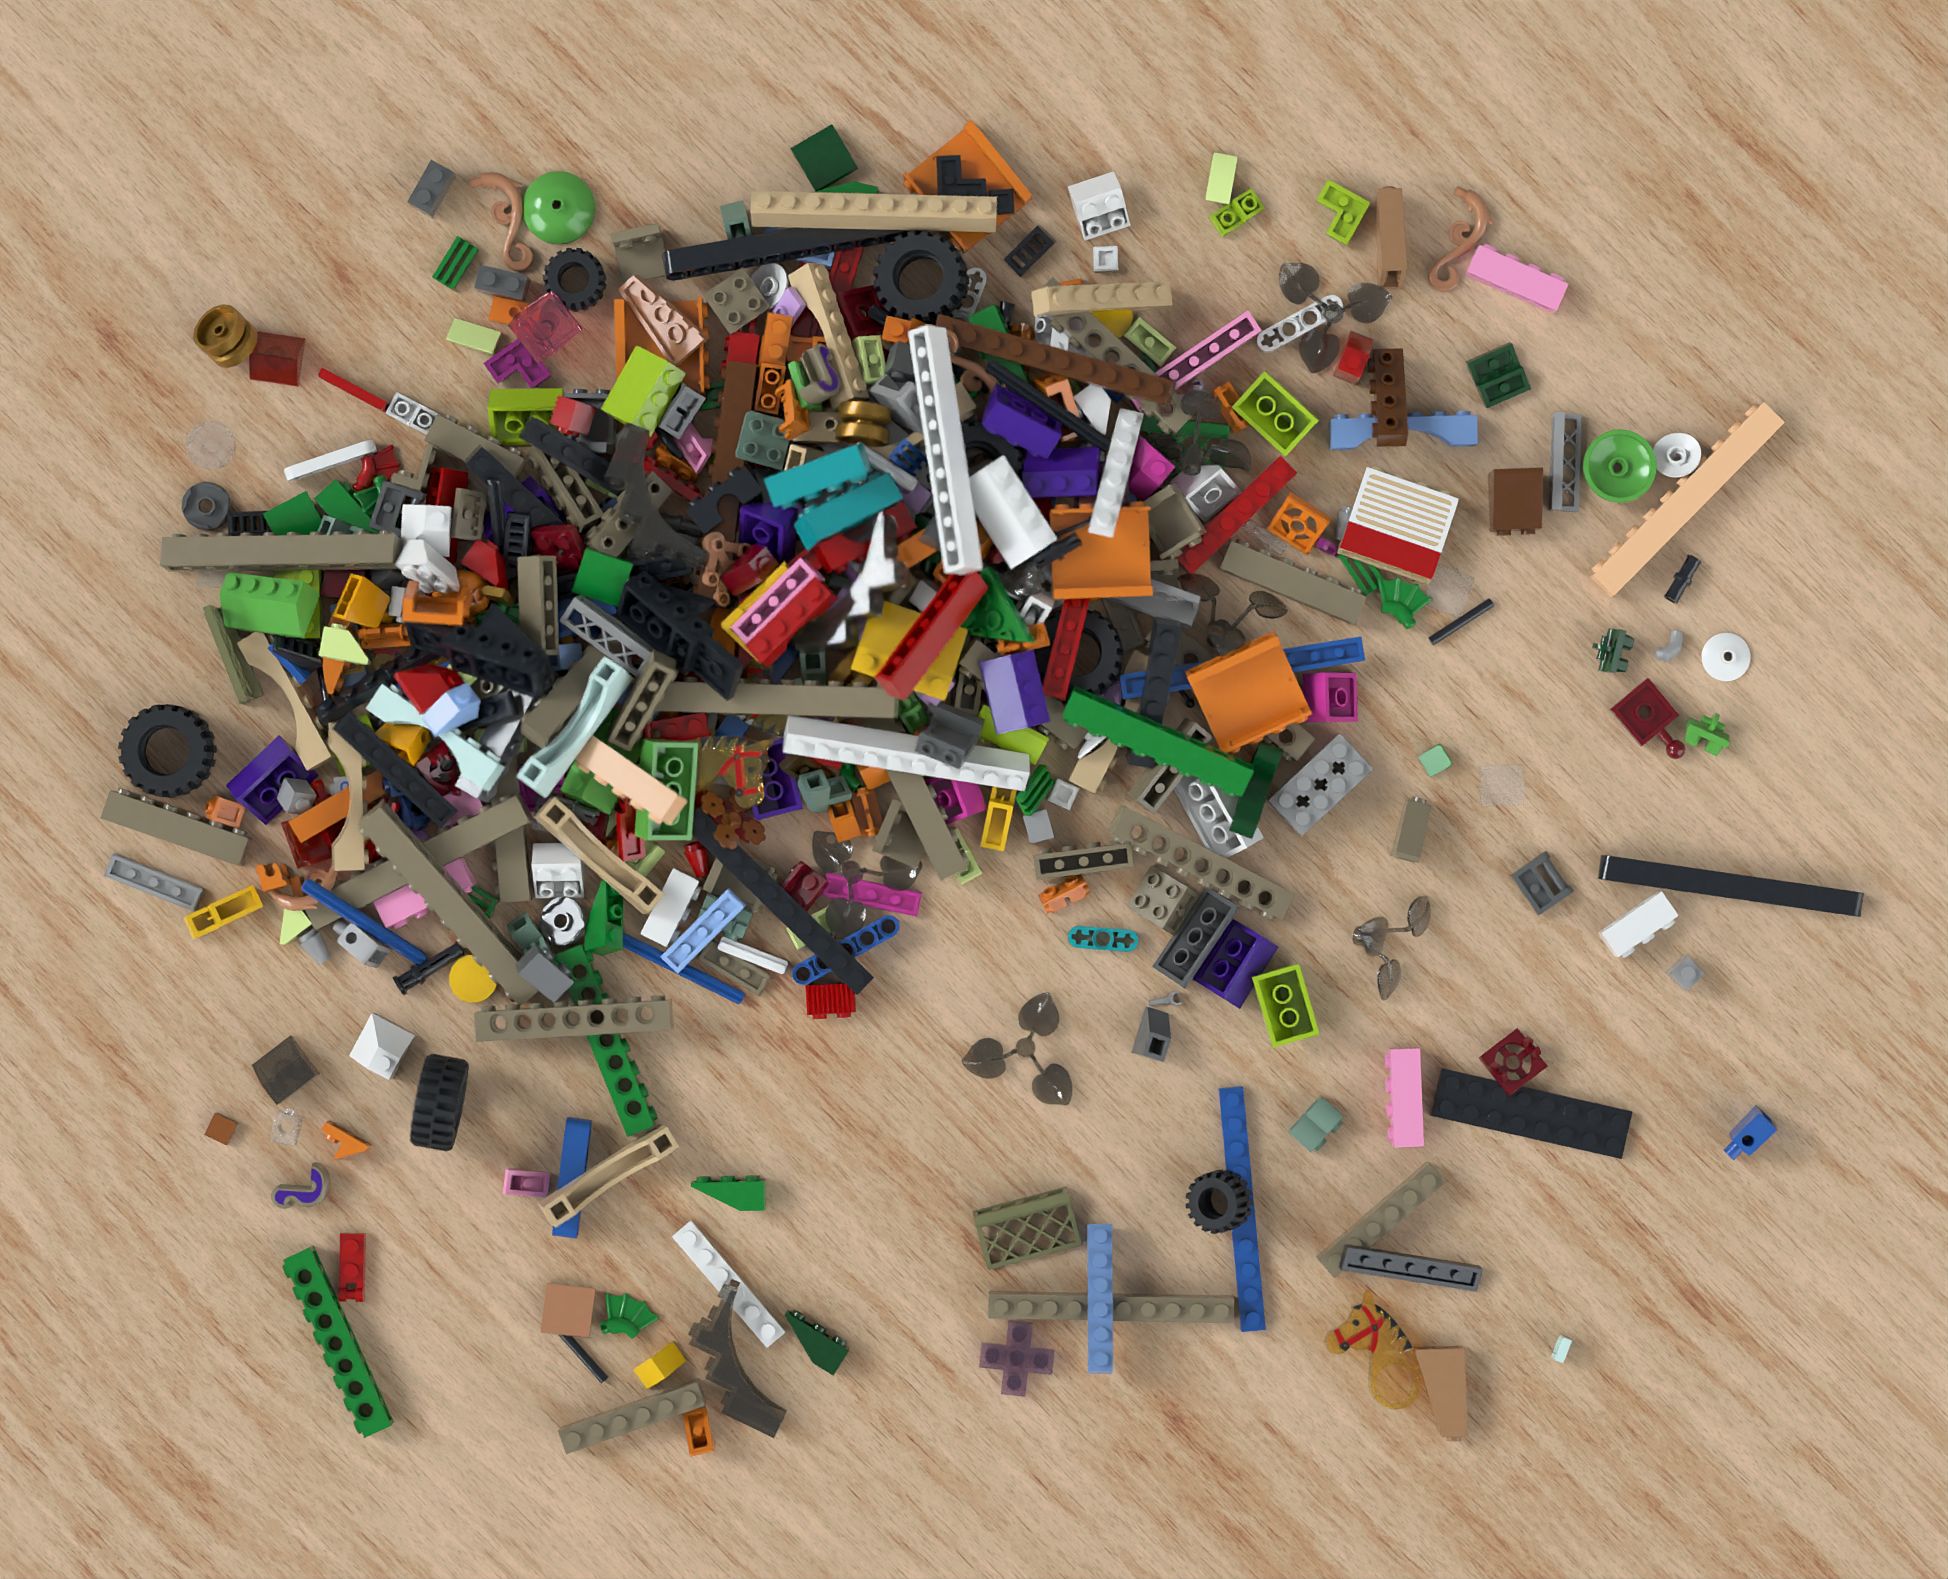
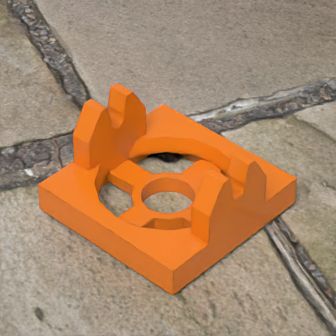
M1290 492L1267 527V530L1308 555L1332 518ZM1299 508L1303 512L1300 516H1291L1285 511ZM1309 516L1313 517L1316 522V531L1308 527L1306 520ZM1282 520L1288 523L1289 532L1284 527ZM1298 520L1302 522L1304 529H1295L1292 521ZM1306 534L1309 537L1298 538L1296 535Z

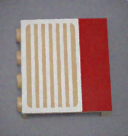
M1375 466L1371 468L1366 467L1342 541L1336 553L1429 585L1433 579L1459 499L1455 498L1453 493L1441 490L1438 492L1432 490L1428 484L1409 482L1405 476L1386 474L1382 468Z

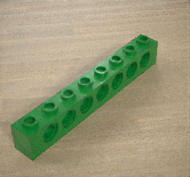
M584 944L554 955L559 964L564 962L572 970L571 975L574 983L568 988L574 1005H578L579 1000H586L583 996V991L586 987H591L596 992V996L592 1000L593 1004H602V999L610 998L607 992L603 993L600 986L603 983L602 976L599 970L594 971L591 963L594 961L593 954L585 951ZM578 964L585 966L587 970L584 978H578L574 974V968ZM620 1033L612 1034L614 1037L613 1044L606 1046L601 1041L603 1034L586 1035L627 1137L655 1126V1120L658 1119L654 1106H649L646 1097L649 1094L645 1084L639 1083L637 1074H640L635 1060L631 1061L627 1052L631 1051L626 1037L621 1038ZM613 1055H619L623 1059L621 1068L616 1069L612 1067L610 1059ZM622 1078L631 1080L632 1088L630 1091H623L620 1088L619 1082ZM636 1100L641 1104L640 1113L634 1114L630 1112L628 1108L630 1101Z
M314 1245L283 1259L285 1263L282 1265L287 1278L292 1279L295 1285L292 1288L294 1295L298 1301H302L305 1307L303 1309L304 1317L308 1323H312L315 1329L313 1332L314 1339L318 1345H322L325 1351L323 1354L324 1361L328 1367L332 1366L335 1376H333L335 1385L338 1389H342L345 1398H343L345 1407L349 1412L352 1411L356 1419L353 1421L358 1434L362 1433L363 1437L366 1438L390 1427L394 1420ZM303 1269L311 1272L312 1279L310 1282L302 1280L301 1271ZM312 1292H318L321 1294V1304H315L312 1302ZM322 1314H328L332 1318L331 1326L322 1324ZM333 1336H337L342 1340L341 1348L337 1349L332 1346L331 1338ZM342 1359H349L352 1362V1370L346 1371L342 1368ZM352 1381H358L362 1384L363 1390L361 1393H356L352 1390ZM363 1403H368L372 1406L373 1413L371 1415H366L362 1412L361 1406Z

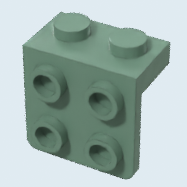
M754 411L746 412L735 453L736 457L766 466L770 470H782V467L786 465L788 453H786L788 444L792 441L785 438L786 430L782 433L779 432V427L785 423V420Z

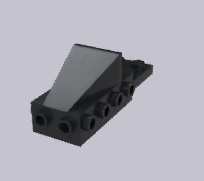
M645 570L636 576H631L624 583L616 617L656 651L675 659L676 668L685 676L690 672H694L726 701L734 697L744 665L738 658L723 648L719 642L713 639L715 630L710 624L717 601L713 598L660 584Z
M491 604L479 627L471 622H463L462 625H454L451 628L448 624L404 621L412 647L449 659L452 670L541 699L546 688L552 685L554 674L552 673L546 650L539 648L497 605Z

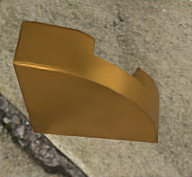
M492 586L483 587L481 593L483 596L496 603L513 607L515 599L506 589Z

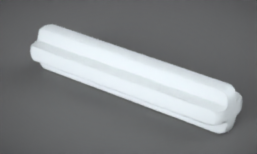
M864 445L872 467L883 474L889 472L896 483L908 491L914 490L918 483L916 478Z
M722 937L718 944L720 951L777 973L784 974L787 969L788 961L729 938Z

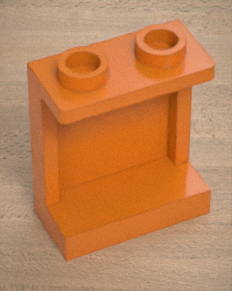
M1048 372L1031 379L1033 387L1046 396H1051L1052 400L1079 417L1067 378ZM1061 423L1062 436L1059 440L1061 442L1064 441V443L1077 440L1079 435Z
M409 581L403 596L402 621L462 625L464 618L469 617L470 608H472L473 594L469 593V585H463L459 598L419 595V581Z

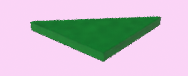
M986 567L979 575L988 586V589L960 627L968 629L966 635L1034 643L1036 640L994 570Z

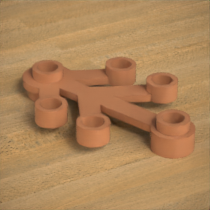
M711 532L704 537L702 542L703 549L708 554L706 570L702 576V581L706 586L717 585L713 599L717 601V606H726L730 601V596L726 592L727 587L720 580L719 576L735 561L729 560L725 551L736 553L740 557L743 554V547H745L746 551L751 545L749 543L736 544L726 542L725 537L721 533ZM717 560L720 564L719 575L715 572ZM746 590L737 595L734 603L735 609L740 606L739 602L749 595Z

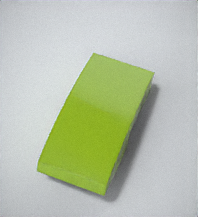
M1251 188L1208 218L1222 238L1260 213L1265 207Z

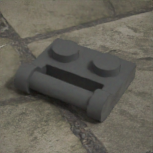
M383 481L369 528L377 531H392L401 538V529L396 528L406 496L413 498L411 505H421L425 501L426 494Z
M1544 851L1510 875L1538 916L1574 891L1570 885L1567 886L1550 861V855L1547 851ZM1540 864L1558 888L1559 892L1557 894H1553L1537 871L1536 867Z

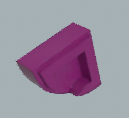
M1319 537L1315 548L1334 557L1337 556L1338 546Z

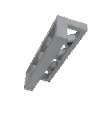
M1554 412L1552 414L1548 511H1579L1582 414H1565V412ZM1565 420H1576L1575 431L1568 436L1564 432ZM1567 441L1575 448V454L1569 460L1563 456L1564 444ZM1566 466L1574 472V479L1569 484L1563 481V469ZM1574 483V487L1572 490L1569 486H1571ZM1565 490L1573 496V506H1562V493Z
M1151 579L1153 596L1105 597V599L1154 617L1179 621L1181 627L1190 630L1198 614L1201 600L1200 596Z
M583 595L576 596L559 620L635 677H638L654 649L634 631ZM574 609L582 614L584 624L576 625L568 619ZM598 625L602 628L603 638L595 639L592 637L589 626ZM617 639L620 641L623 653L611 651L609 640ZM637 654L644 659L638 670L630 664L629 655Z

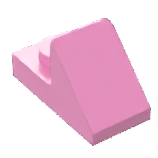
M690 422L680 439L674 437L673 440L696 473H700L711 455L712 442L716 438L702 439Z
M514 1167L506 1169L503 1194L547 1197L551 1173L522 1170Z

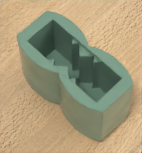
M1320 1095L1288 1132L1310 1152L1314 1149L1319 1151L1327 1142L1325 1136L1330 1131L1335 1133L1341 1127L1343 1115Z

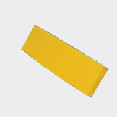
M992 787L980 847L1004 852L1017 790Z
M251 885L185 916L183 920L194 941L262 908L263 904L254 886Z

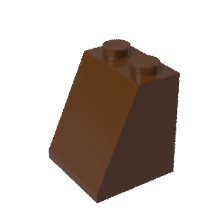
M1543 467L1494 469L1488 473L1490 532H1496L1497 536H1509L1511 531H1521V535L1536 534L1535 530L1542 528Z

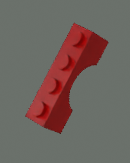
M901 502L877 516V531L873 539L869 541L854 542L839 533L817 544L813 549L826 573L829 574L834 571L837 575L849 568L847 564L853 561L859 564L870 558L869 553L877 550L879 554L891 548V542L898 539L899 543L911 538V532L917 526L905 503Z
M814 576L745 647L761 664L769 667L786 651L787 644L792 636L808 621L822 615L838 597L822 580Z

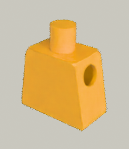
M350 574L332 616L375 629L379 627L380 622L389 624L394 616L387 615L390 596L367 578Z
M385 723L375 732L399 757L413 766L431 741L429 729L420 725H392Z

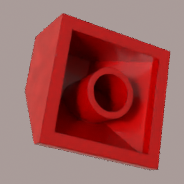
M432 664L400 671L393 675L420 715L425 714L446 692L465 684L457 671Z

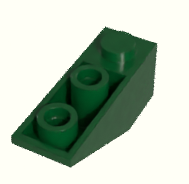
M795 1309L792 1312L787 1310L785 1317L812 1363L834 1376L849 1351V1347L846 1346L848 1342L837 1335L834 1338L825 1333L827 1329L816 1322L813 1325L805 1321L806 1316Z

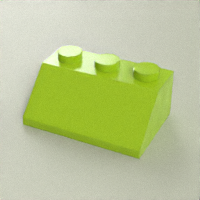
M635 346L601 410L633 431L651 437L686 373L663 358L639 346Z
M1267 370L1259 376L1232 406L1240 416L1285 457L1320 420L1316 414Z
M563 388L490 389L488 415L491 437L501 441V445H531L519 438L530 416L537 418L556 430L557 426L551 424L550 420L553 415L552 411L555 410V402L558 401L557 397H564Z
M323 570L274 571V578L304 581L321 594L324 574ZM319 596L303 639L322 640L324 630V597Z
M983 705L978 717L985 719L978 742L986 745L987 741L996 745L995 749L1029 754V764L1036 765L1049 738L1029 727L996 734L990 707Z
M1299 963L1252 977L1272 1048L1320 1034Z

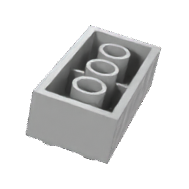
M1337 734L1280 787L1267 802L1299 836H1302L1367 776L1373 768L1341 734ZM1334 762L1343 765V768H1341L1343 770L1342 774L1339 772L1334 774L1332 772V769H1334L1332 764ZM1316 779L1325 781L1324 790H1315L1314 786L1317 784L1314 781ZM1298 796L1307 797L1306 803L1308 804L1306 807L1297 806L1298 800L1296 798Z

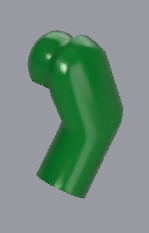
M843 762L839 770V776L843 775L848 787L856 793L857 789L862 788L863 783L855 777V764Z

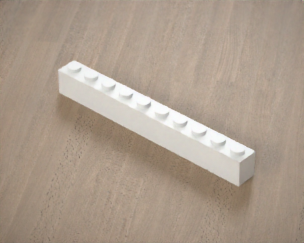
M926 325L908 331L944 569L945 573L964 575L981 570L983 567L947 332L944 327Z
M788 715L784 732L783 752L1020 791H1025L1030 774L1029 754L975 745L959 770L915 752L919 737L915 735Z

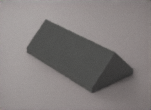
M1206 887L1175 936H1172L1152 967L1183 988H1186L1240 907Z

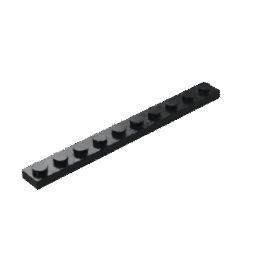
M698 807L693 813L692 835L858 995L874 976L738 844L733 850L728 847L723 848L719 841L714 838V832L717 830L718 824Z

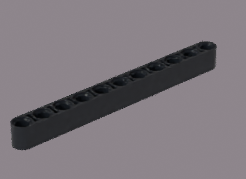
M795 227L671 249L662 254L667 280L675 281L738 270L742 267L750 268L859 247L896 242L895 237L900 234L902 237L908 236V231L913 230ZM915 230L917 234L921 233L920 230Z
M1601 855L1598 879L1856 917H1861L1864 893L1608 855Z

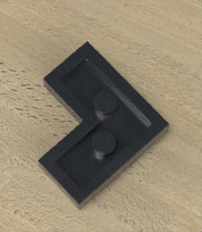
M960 155L936 156L938 195L987 197L986 178L961 179Z

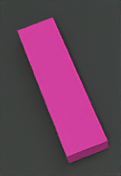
M826 873L825 879L830 884L822 892L824 897L917 917L921 892Z

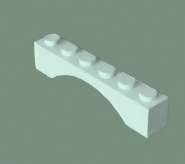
M604 656L590 675L583 699L569 723L550 744L530 757L517 777L530 788L547 798L633 678L622 667Z
M382 684L366 707L368 711L386 723L392 725L412 724L428 728L422 720L423 715L418 713L410 700L402 696L404 691L393 684L390 687ZM458 728L439 735L453 751L459 763L462 776L481 789L490 791L505 766L499 763L501 758L491 751H488L486 754L480 750L481 744L469 737L466 740L461 737L462 731Z

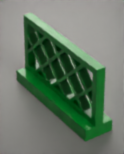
M1143 415L1140 430L1146 431L1152 439L1148 442L1151 444L1154 441L1162 450V454L1166 455L1176 465L1175 468L1179 473L1182 471L1178 465L1188 457L1196 466H1199L1191 455L1202 446L1211 457L1200 466H1206L1214 460L1224 470L1229 424L1188 420L1176 433L1183 436L1178 439L1175 435H1172L1176 442L1164 450L1156 440L1164 433L1157 425L1159 421L1153 416L1149 418ZM1151 432H1160L1155 437L1151 434ZM1188 435L1195 436L1200 443L1191 452H1188L1181 443ZM1199 437H1208V438L1205 439V440L1202 442ZM1212 438L1222 439V447L1214 455L1205 446ZM1179 444L1187 455L1175 463L1167 452ZM1221 453L1219 463L1215 457H1217ZM1170 472L1167 477L1175 478L1179 473Z

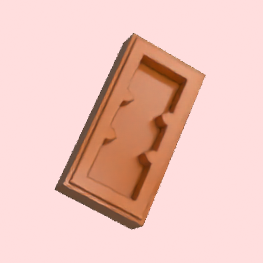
M493 296L488 320L537 331L542 307Z

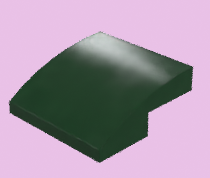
M832 124L790 148L815 191L823 190L858 170L857 165Z
M1510 342L1465 361L1486 408L1531 389L1524 368L1520 365L1513 344Z

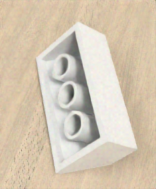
M1004 455L969 478L974 513L1010 569L1057 540V537Z
M1193 775L1190 777L1183 776L1175 786L1174 791L1205 848L1224 858H1228L1264 838L1258 826L1252 839L1229 831L1239 799L1238 795L1232 797L1222 792V788L1213 785V787L1204 785L1199 781L1200 778Z

